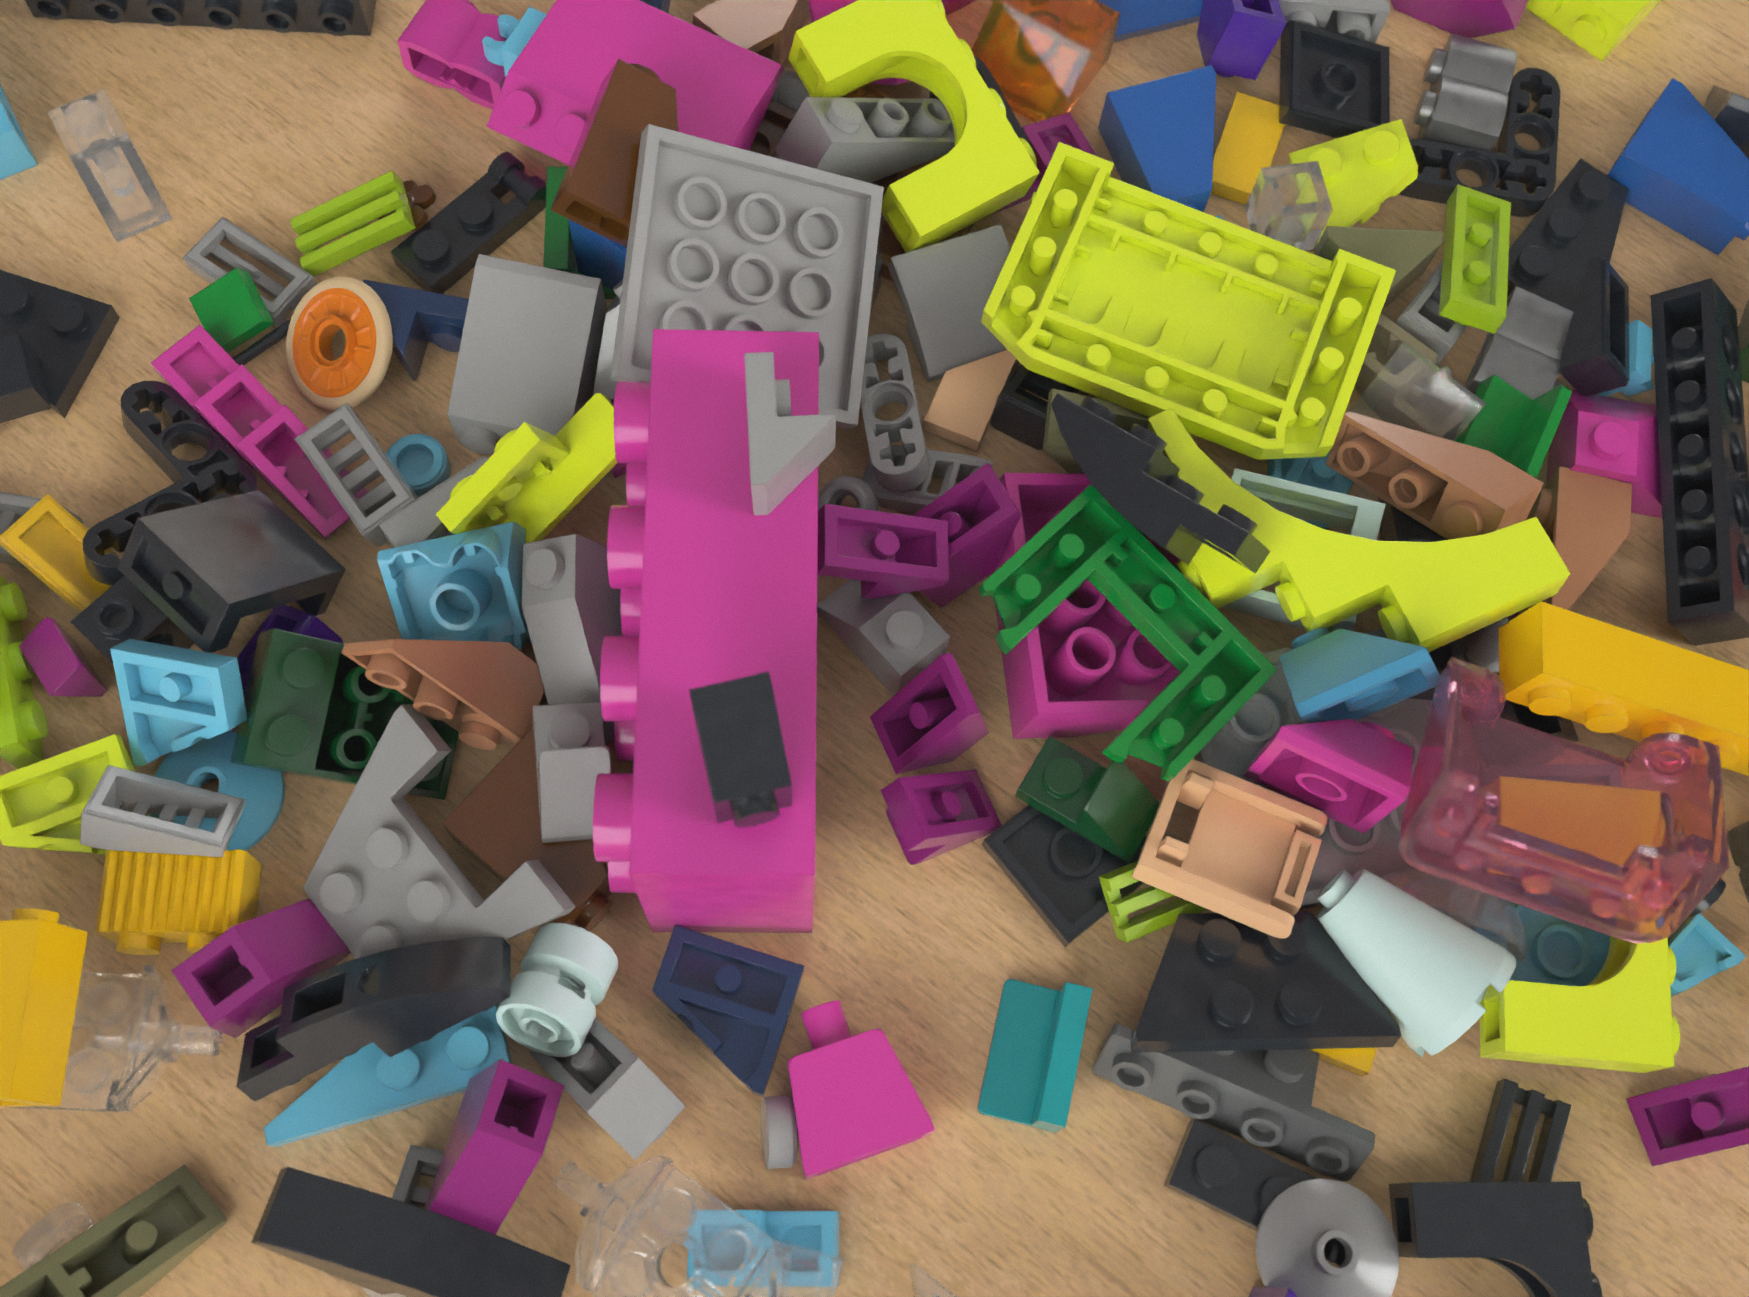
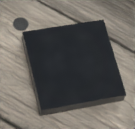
M1289 20L1281 33L1279 123L1334 138L1344 137L1389 123V47Z
M1028 805L985 838L982 846L1066 947L1109 913L1098 876L1138 861L1146 836H1144L1133 858L1128 863ZM1138 881L1119 889L1121 897L1131 895L1144 882Z

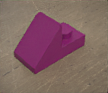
M824 504L818 511L817 575L860 580L861 598L875 599L945 586L949 582L948 521Z
M976 769L901 777L880 790L888 806L886 809L887 817L910 865L920 864L987 836L1002 826Z
M1749 1066L1704 1076L1626 1098L1652 1167L1749 1144Z

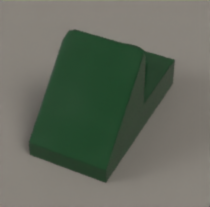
M1050 735L1015 794V797L1128 863L1133 858L1151 826L1160 804L1124 762L1118 763L1112 760L1108 767L1105 768Z

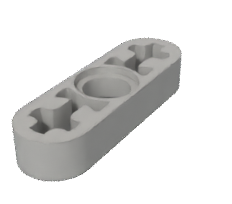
M876 334L867 338L860 400L869 454L878 482L888 490L904 492L916 488L926 479L930 469L929 458L906 346L900 338L894 335ZM888 359L891 380L880 382L877 362ZM900 402L907 406L905 413L895 420L883 421L875 417L878 409L887 403ZM902 441L906 454V464L894 467L895 459L891 443Z

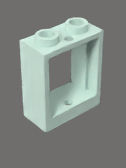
M1234 468L1231 480L1276 510L1303 521L1312 520L1328 524L1330 528L1349 532L1348 535L1377 540L1385 503ZM1258 590L1223 606V608L1304 628L1300 619L1291 622L1287 618L1276 593ZM1357 615L1328 627L1329 633L1340 628L1352 630Z

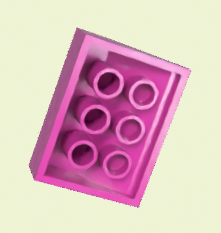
M556 0L509 69L486 127L569 165L601 83L616 61L621 59L629 64L635 63L648 67L659 76L660 81L676 89L679 132L749 151L785 67L639 0Z
M1004 473L1000 480L1022 516L993 573L1091 484L1085 474ZM1138 530L1174 567L1175 563L1181 561ZM1086 580L1007 655L1001 650L1013 739L1048 738L1049 735L1053 738H1068L1122 730L1179 672L1089 580ZM996 608L998 631L1004 630L1001 618Z

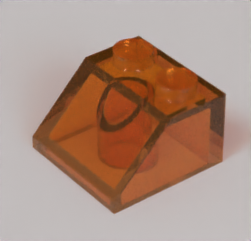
M994 0L971 50L974 57H979L987 66L1010 108L1036 123L1066 114L1071 110L1109 59L1121 13L1097 0Z

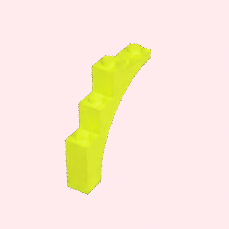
M1172 407L1148 418V430L1167 443L1162 453L1180 469L1176 477L1184 480L1204 494L1199 504L1216 514L1223 504L1242 513L1258 525L1252 535L1270 550V553L1256 574L1202 543L1189 565L1183 561L1175 563V568L1217 609L1279 581L1281 584L1275 587V591L1285 615L1291 622L1300 619L1306 632L1318 628H1328L1380 604L1383 609L1378 610V617L1388 639L1427 648L1428 652H1431L1556 595L1570 576L1569 570L1537 517L1487 534L1437 542L1377 541L1325 530L1276 510L1231 480L1197 446Z

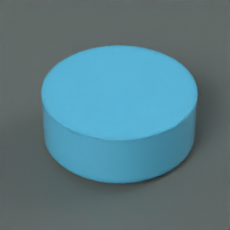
M424 434L404 436L393 443L387 451L388 457L418 498L450 477L451 465L441 443L431 436Z

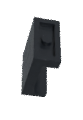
M261 490L138 517L117 568L201 650L208 653L228 647L236 627L243 617L294 601L309 614L314 616L324 614L346 570Z

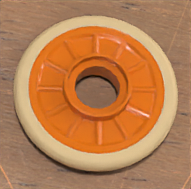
M351 277L326 279L311 288L300 300L289 324L286 355L289 371L295 385L301 394L312 404L330 411L337 410L345 403L354 408L366 401L380 386L390 364L393 346L391 321L384 303L370 286ZM343 329L346 336V346L341 357L336 360L332 353L331 344L335 333Z

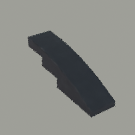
M291 1167L281 1168L251 1242L381 1295L398 1293L406 1297H562L571 1266L514 1241L441 1214Z

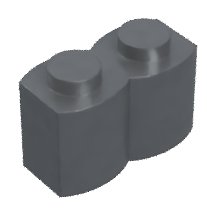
M1451 33L1444 49L1435 47L1430 55L1423 76V81L1431 83L1430 91L1425 90L1423 92L1413 119L1414 124L1421 125L1419 139L1491 151L1499 137L1505 118L1508 91L1515 70L1517 51Z
M1516 286L1507 298L1506 319L1495 334L1488 332L1481 352L1462 391L1473 398L1479 383L1493 374L1532 400L1561 385L1562 383L1556 381L1559 373L1563 345L1574 312Z

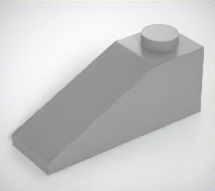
M578 534L523 544L522 610L548 705L601 702L600 667L603 639L605 636H622L621 589L610 588L607 546ZM603 720L604 742H615L614 721Z

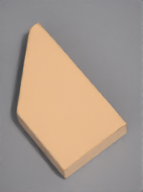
M1007 349L945 371L923 420V430L978 451L991 422L998 395L1008 383L1017 359Z

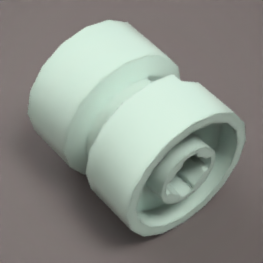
M549 923L541 926L537 931L520 964L522 973L516 974L510 984V997L501 1002L495 1014L498 1025L505 1034L517 1043L532 1051L548 1056L567 1057L575 1055L582 1047L596 1016L595 1006L599 1005L604 999L618 969V957L612 948L600 937L581 927L566 923Z

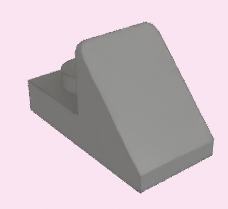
M773 352L744 353L754 516L769 515L834 450L836 445V417L831 414L791 416L789 379L775 380Z
M601 702L533 706L532 717L542 843L593 839V802L596 778L598 773H610V749L608 746H605Z

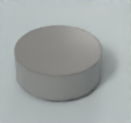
M788 1095L762 1097L760 1122L765 1168H790L796 1162L797 1132L793 1101Z

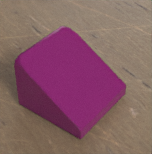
M52 617L44 618L19 645L23 655L49 696L102 697L107 691L76 641Z

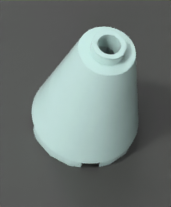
M1364 868L1353 876L1345 869L1341 870L1325 885L1316 898L1324 905L1317 918L1343 955L1399 1025L1401 1037L1406 1044L1420 1057H1423L1425 1051L1430 1056L1439 1053L1475 1024L1487 1011L1479 1004L1487 991V986L1491 984L1501 993L1516 968V958L1504 947Z

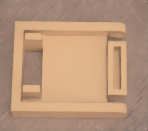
M1192 759L1175 778L1167 783L1131 877L1270 936L1282 939L1290 936L1295 922L1292 915H1295L1301 907L1322 842L1321 839L1316 837L1323 834L1328 818L1326 814L1318 809ZM1176 801L1200 810L1188 844L1170 836L1162 840Z

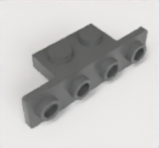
M1116 1024L1111 1029L1095 1059L1093 1073L1116 1083L1123 1089L1137 1092L1181 1111L1188 1117L1202 1120L1244 1138L1251 1144L1265 1147L1309 1166L1321 1174L1330 1175L1341 1181L1351 1180L1374 1149L1375 1134L1372 1131L1311 1106L1320 1054L1309 1049L1131 1053L1130 1042L1135 1030Z

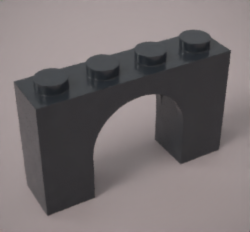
M1580 1181L1409 1182L1389 1184L1392 1226L1398 1244L1399 1257L1482 1258L1507 1270L1521 1283L1530 1297H1603L1599 1280L1591 1271L1588 1241L1593 1233V1216L1587 1200L1582 1197Z

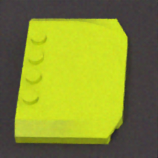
M1059 142L985 305L981 323L1027 370L1147 417H1152L1172 407L1188 433L1254 459L1326 457L1334 445L1396 270L1342 249L1338 250L1333 261L1327 260L1112 178L1110 176L1114 166L1113 162Z

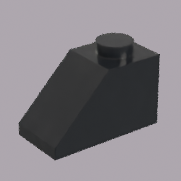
M769 672L689 689L698 742L717 823L733 820L736 827H750L767 823L779 817L780 808L792 806V784Z

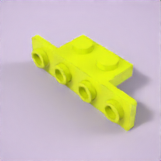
M601 393L594 394L556 435L523 422L518 429L508 432L497 442L494 454L473 475L467 476L456 484L451 491L450 499L436 513V516L450 533L454 534L515 521L526 529V543L543 540L617 464L614 444V404L607 396Z

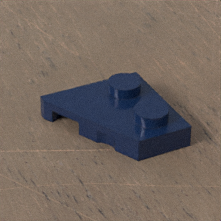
M675 925L652 989L654 995L753 1094L764 1097L804 973V966Z

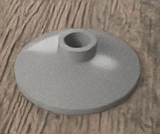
M1312 1179L1296 1183L1283 1190L1271 1201L1259 1222L1255 1240V1255L1258 1271L1265 1287H1288L1297 1297L1391 1296L1399 1271V1251L1396 1237L1388 1218L1381 1208L1358 1188L1333 1179ZM1331 1238L1341 1242L1345 1249V1260L1337 1268L1331 1266L1324 1256V1246Z

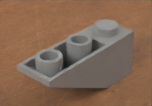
M805 97L775 150L782 160L872 183L950 152L954 146V128L947 109L939 99Z

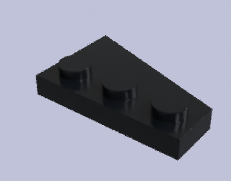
M0 270V338L18 333L37 354L51 408L65 418L120 317L112 305Z

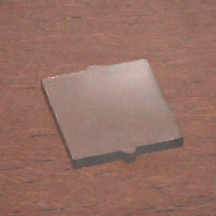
M1403 342L1353 405L1350 412L1455 441L1486 403L1451 377V369L1449 367H1437L1407 343Z

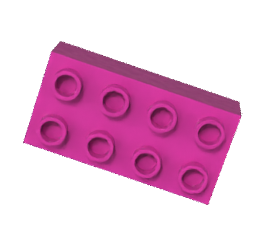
M653 329L651 382L618 381L616 384L614 398V444L617 463H627V505H611L607 532V565L610 588L621 589L620 606L623 636H605L603 639L600 667V699L603 720L614 721L617 761L634 762L633 773H598L593 802V847L596 862H608L610 892L637 893L652 932H673L674 926L677 925L699 933H812L816 810L818 466L769 515L754 516L750 478L744 353L773 352L775 380L789 379L791 416L818 415L819 332ZM769 672L792 784V806L780 808L779 817L756 826L736 827L733 820L717 823L698 742L689 689Z

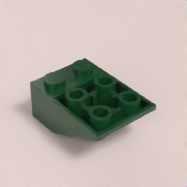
M275 628L259 634L244 699L247 720L238 725L230 763L356 785L393 713L401 705H413L414 701L396 689L386 688L370 681L365 676L366 669L341 653L344 647L342 643ZM425 716L451 751L407 794L445 800L459 732L441 720Z

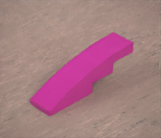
M200 324L151 362L153 369L192 407L257 475L325 540L350 519L295 440V438L307 431L308 428L286 405L282 406L243 364L239 366ZM328 449L323 451L327 459L333 455ZM344 468L338 474L343 478L350 472ZM363 487L354 495L359 499L368 491Z

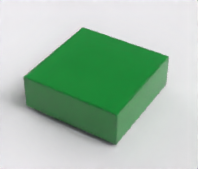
M235 268L189 298L203 328L227 353L274 324L249 272L246 270Z

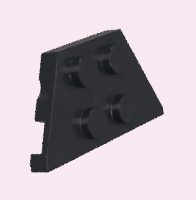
M1297 912L1295 915H1292L1295 919L1292 932L1289 937L1283 939L1270 936L1218 913L1179 914L1176 919L1138 1025L1132 1036L1130 1046L1131 1053L1393 1047L1401 1037L1399 1025L1311 912Z

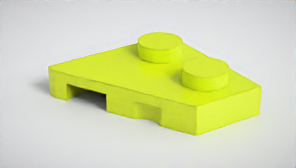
M1402 119L1289 153V166L1315 247H1317L1327 226L1352 227L1356 222L1360 224L1365 223L1379 211L1381 204L1387 198L1397 196L1417 179L1418 164Z
M113 734L1 775L0 840L2 846L106 855L107 850L80 844L81 813L108 765L135 771L124 737Z

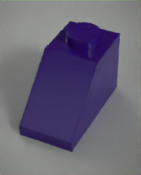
M1203 0L1197 39L1205 67L1212 65L1216 74L1222 77L1239 76L1256 80L1286 26L1279 0Z

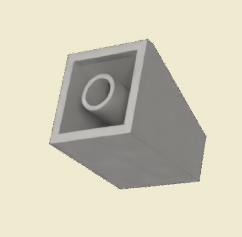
M482 254L478 255L447 413L458 443H462L474 452L493 455L497 442L508 432L518 429L523 422L556 435L591 399L594 391L607 312L601 279Z

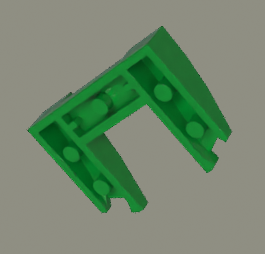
M1090 484L984 581L978 590L981 597L992 596L1004 627V630H1000L995 637L999 648L1005 655L1044 621L1086 580H1089L1179 672L1112 740L1102 753L1107 758L1118 763L1126 760L1129 754L1162 767L1161 779L1169 782L1175 778L1278 669Z

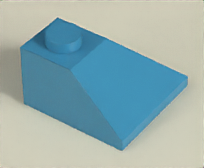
M1327 628L1309 631L1291 642L1293 650L1279 655L1294 704L1300 717L1306 723L1343 719L1357 721L1443 684L1426 647L1342 628L1329 633Z

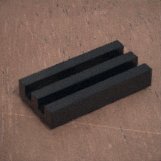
M1508 1079L1497 1081L1469 1182H1492L1514 1102L1523 1107L1502 1182H1522L1540 1113L1544 1114L1545 1118L1528 1182H1551L1571 1105L1560 1100L1552 1101L1544 1098L1545 1094L1533 1089L1524 1090L1519 1088L1518 1083Z

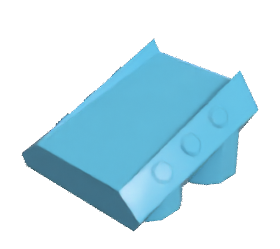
M512 521L378 551L377 562L401 638L414 640L509 642L521 651L526 642H531L522 610L523 544H526V529Z

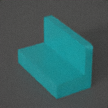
M1008 979L1004 983L977 1106L980 1114L1054 1133L1066 1127L1093 988L1065 982L1059 990L1014 979Z

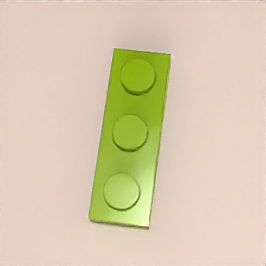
M1457 184L1450 195L1446 207L1439 305L1440 316L1451 319L1458 324L1472 326L1493 334L1496 333L1506 319L1511 202Z
M0 575V757L17 769L45 760L41 739L48 736V723L42 706L34 699L31 679L36 678L37 675L19 647L24 641L21 620H25L28 617L26 600L20 587L15 582L9 583Z

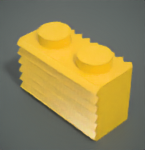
M240 849L226 850L223 857L107 850L95 933L117 943L116 951L124 954H159L161 943H187L186 951L196 953L232 926L256 918L255 915L258 911L257 901L259 899L258 889L261 885V862L247 851Z

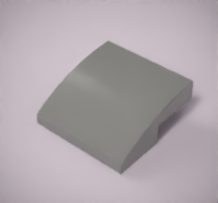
M1001 224L891 257L888 269L908 315L907 333L927 382L942 378L947 370L1007 350L981 323L985 305L1011 250Z

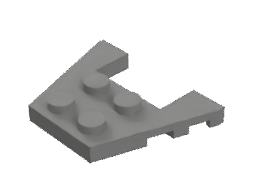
M401 705L393 713L303 886V890L355 958L389 949L434 941L463 938H504L507 941L541 924L569 914L576 906L538 859L526 861L484 901L407 803L405 795L451 751L425 716L418 713L413 708V705Z

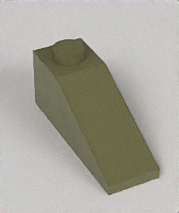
M183 1165L0 1287V1297H141L226 1224L227 1218L186 1165Z

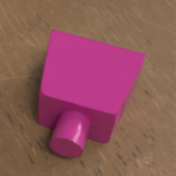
M840 1000L827 1002L801 1013L812 1051L788 1059V1072L802 1169L806 1180L926 1138L935 1131L929 1114L881 1028L852 1036Z

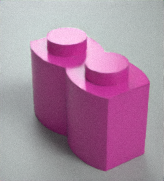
M425 0L397 40L404 68L428 83L442 88L455 89L467 99L486 108L494 109L506 77L504 66L493 64L485 57L482 40L485 36L499 42L507 40L499 33L497 22L499 16L482 14L469 0Z

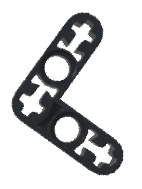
M1525 68L1513 76L1508 91L1505 118L1498 137L1497 152L1424 139H1409L1418 164V173L1420 174H1417V179L1401 191L1399 195L1447 204V200L1457 184L1511 202L1510 216L1529 217L1535 215L1553 193L1556 181L1560 87L1555 77L1539 68ZM1530 93L1532 101L1537 104L1531 113H1525L1529 107ZM1526 133L1533 136L1539 142L1540 149L1537 151L1524 149L1515 140V134ZM1438 167H1442L1445 169L1441 175V178H1439L1438 176L1441 173L1442 169ZM1460 169L1474 171L1481 178L1482 186L1469 187L1464 185L1457 178L1456 171ZM1521 183L1526 184V185H1525L1526 192H1524V187H1523V184H1521Z
M141 381L132 384L124 391L121 396L123 426L130 437L174 484L97 523L87 531L83 538L86 569L90 576L99 583L113 586L124 574L117 569L121 559L113 553L104 555L103 551L112 547L119 553L124 552L138 517L230 497L228 493L231 494L239 491V494L257 490V479L250 468L173 388L158 381ZM145 408H148V409L150 410V411H148V410H147V411H143V412L140 413V410L145 409ZM163 411L164 425L166 427L163 431L161 421L153 413ZM194 443L205 448L207 453L200 459L184 461L172 455V451L179 445ZM224 488L228 493L216 495V490Z

